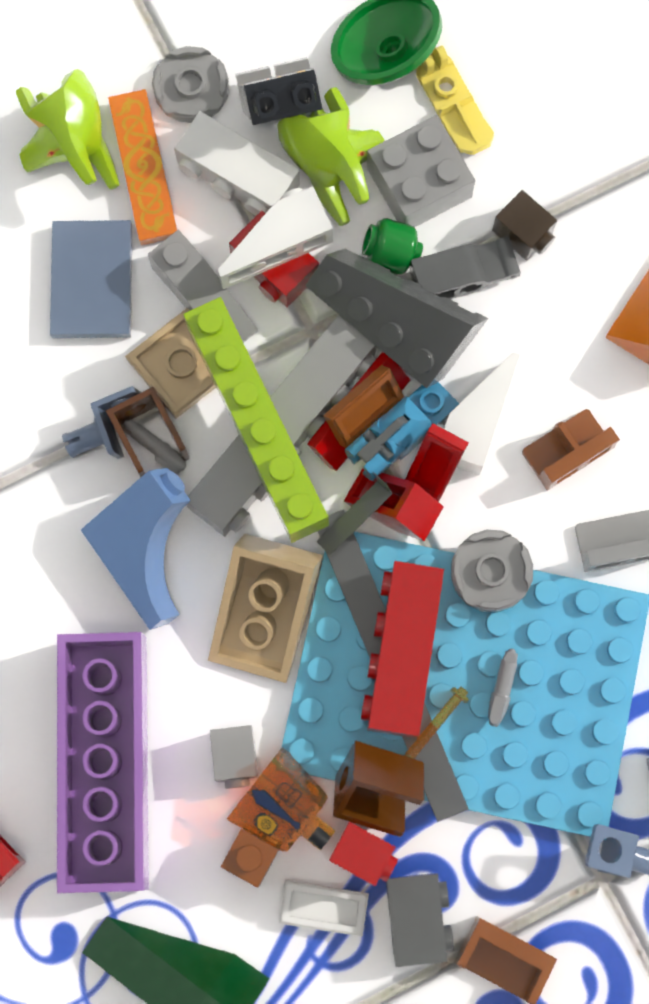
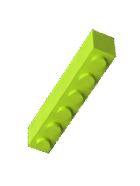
M218 297L184 313L185 322L291 543L329 526V518L222 298Z

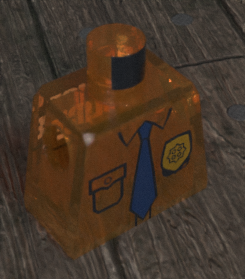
M283 747L227 817V820L284 852H288L300 836L321 851L336 831L317 816L328 799L327 794Z

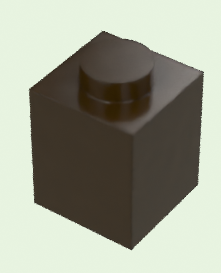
M522 189L495 216L492 231L500 238L509 237L513 250L527 261L535 252L539 255L543 254L554 242L556 237L553 235L558 220Z

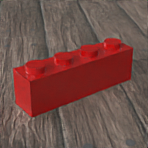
M394 561L392 572L384 571L380 595L388 596L386 613L377 612L374 631L375 637L382 638L379 654L371 653L367 678L375 679L373 696L364 695L361 720L369 721L367 731L410 738L419 737L444 575L443 568Z

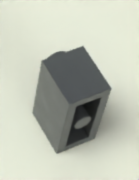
M437 873L389 878L386 882L394 965L396 967L448 962L446 951H454L451 925H443L442 908L449 907L446 881L439 882Z

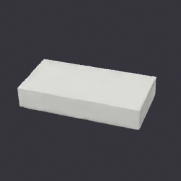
M285 880L279 924L363 937L369 893Z

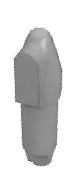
M126 420L124 422V427L131 432L130 437L154 454L155 461L177 475L185 469L186 463L184 459L167 442L164 443L144 426L133 420Z
M513 648L506 651L501 660L494 691L491 693L488 711L490 726L498 727L508 710L518 654Z

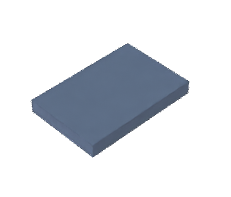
M131 220L52 221L51 338H131Z

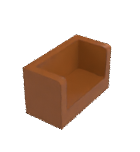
M476 916L454 963L518 996L527 1003L536 1004L558 959Z

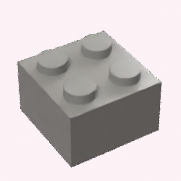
M437 115L367 150L366 169L394 217L399 222L417 227L472 198L476 180Z

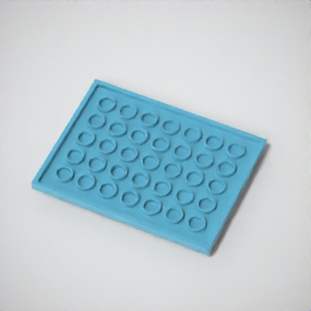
M354 532L379 595L381 593L384 571L392 572L394 561L444 569L424 703L469 808L468 810L591 837L592 828L595 824L609 827L649 610V594L533 570V581L525 597L514 607L497 613L481 612L467 605L454 589L451 580V561L455 553ZM326 551L323 556L277 768L335 781V776L355 740L410 757L402 736L367 731L369 721L361 720L364 695L373 696L375 679L367 678L370 658ZM380 595L386 609L388 596ZM513 648L518 654L508 710L498 727L490 726L488 711L491 693L494 691L501 660L505 652ZM424 791V801H428V798Z

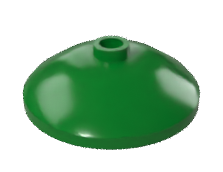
M367 0L360 4L345 17L333 36L330 52L332 62L337 71L346 80L360 85L390 83L415 71L431 55L442 33L443 21L436 3L433 0Z

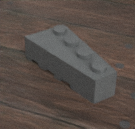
M346 248L326 254L305 285L425 388H429L445 378L489 319L477 312L472 313L458 306L459 303L447 297L441 298L423 289L422 285L410 279H402L390 273L389 269Z

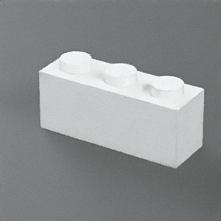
M201 111L198 112L174 148L177 164H179L178 167L184 174L193 179L203 178L211 183L213 190L224 198L231 199L233 196L245 203V208L255 216L261 210L266 213L276 201L280 200L283 194L298 188L301 184L300 169Z

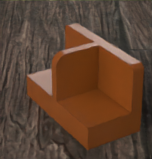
M585 409L566 422L560 421L555 424L552 431L526 446L522 451V455L548 491L614 449L620 439L611 426L603 430L590 410Z

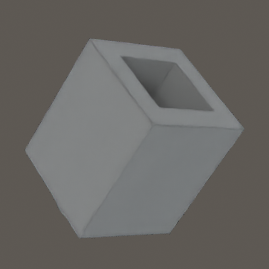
M253 726L211 729L210 740L214 780L216 782L224 781L225 789L250 786L249 778L258 777Z

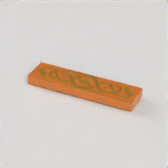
M146 89L108 97L140 245L164 241L177 231V226Z

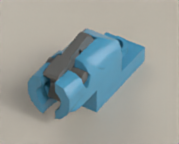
M439 382L429 388L421 385L409 397H403L386 414L375 421L345 449V454L353 465L362 459L366 464L363 467L364 471L362 474L373 481L375 479L373 472L378 476L396 460L400 459L401 461L424 440L432 423L436 425L437 423H443L448 418L449 413L459 405V402Z

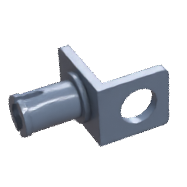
M131 386L90 403L95 417L94 422L72 432L62 434L63 442L69 443L65 448L70 457H77L81 453L104 445L109 455L117 459L123 458L124 454L106 410L141 393V391Z
M595 824L592 828L585 865L597 869L598 872L626 878L631 877L632 871L649 876V849L637 846L639 835ZM603 841L601 853H599V847Z

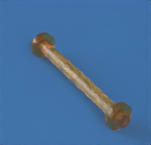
M460 686L458 689L455 687L451 688L450 691L453 693V696L411 745L404 756L415 759L462 701L467 704L469 701L466 697L468 692Z

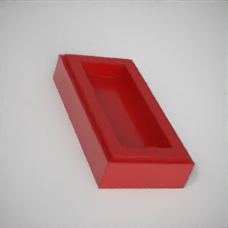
M432 423L405 480L415 482L439 502L469 442Z

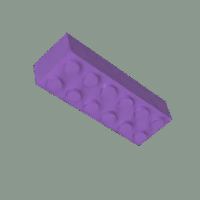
M142 632L57 634V894L149 890L147 637Z

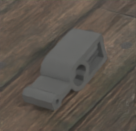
M509 237L499 238L493 242L478 246L473 244L463 245L412 259L409 271L412 281L422 285L423 289L441 298L447 297L449 299L474 293L489 284L511 280L519 277L521 274Z

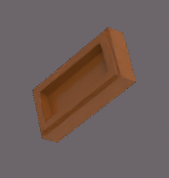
M381 365L323 416L339 445L347 448L375 421L397 404L404 395L391 369Z

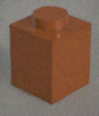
M240 829L220 867L259 888L280 849L252 833Z

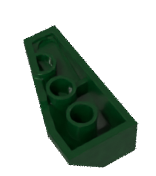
M108 916L82 952L147 1004H254L270 980L268 976L235 953L215 949Z

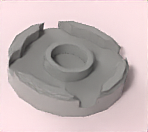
M185 46L170 51L165 55V59L160 64H157L153 71L152 89L157 105L167 116L178 122L192 123L199 111L212 117L222 109L228 98L229 78L223 62L212 55L210 51L202 47Z
M486 529L471 534L459 545L451 561V580L456 593L467 605L481 612L497 613L514 607L525 597L533 581L534 564L528 549L517 538L512 537L511 534L503 530Z

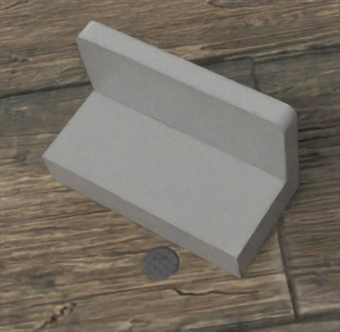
M649 510L579 523L575 526L585 573L649 560Z

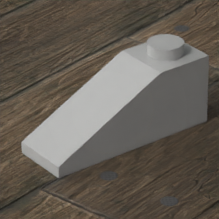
M179 229L148 253L152 270L186 308L192 310L221 297L243 343L258 332V328L229 290L222 288L219 277L208 262Z

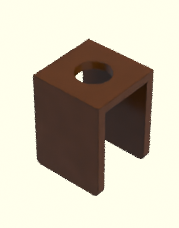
M154 387L106 410L140 477L145 472L120 425L124 424L126 420H132L154 408L158 410L184 461L190 459L187 449Z
M355 740L335 776L333 817L402 837L405 832V801L421 805L424 800V763L420 760Z

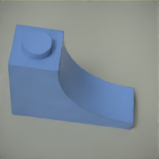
M168 468L146 472L81 529V532L149 630L167 625L180 615L174 606L166 585L164 551L172 524L191 500L184 491L185 485L181 478Z

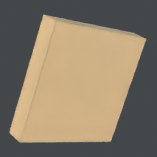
M188 308L125 356L126 360L149 388L154 387L161 402L175 419L216 388L187 328L183 314L190 311Z

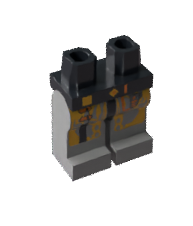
M307 57L274 64L276 77H272L269 66L235 73L242 110L248 119H251L252 125L323 109L315 69L310 68Z

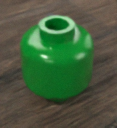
M389 218L379 220L376 225L370 224L362 244V255L367 256L368 260L389 269L390 273L395 275L406 273L411 266V260L421 257L423 252V243L418 242V233L415 227Z

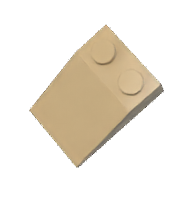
M244 533L233 547L208 661L287 683L313 597L323 555Z

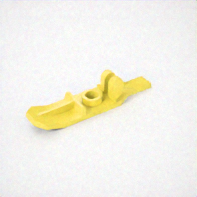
M442 45L437 48L435 47L427 60L417 68L416 77L459 152L471 155L477 154L491 147L494 131L483 117L473 95L468 90L454 61L447 55L445 48ZM449 83L453 89L442 91L439 85Z

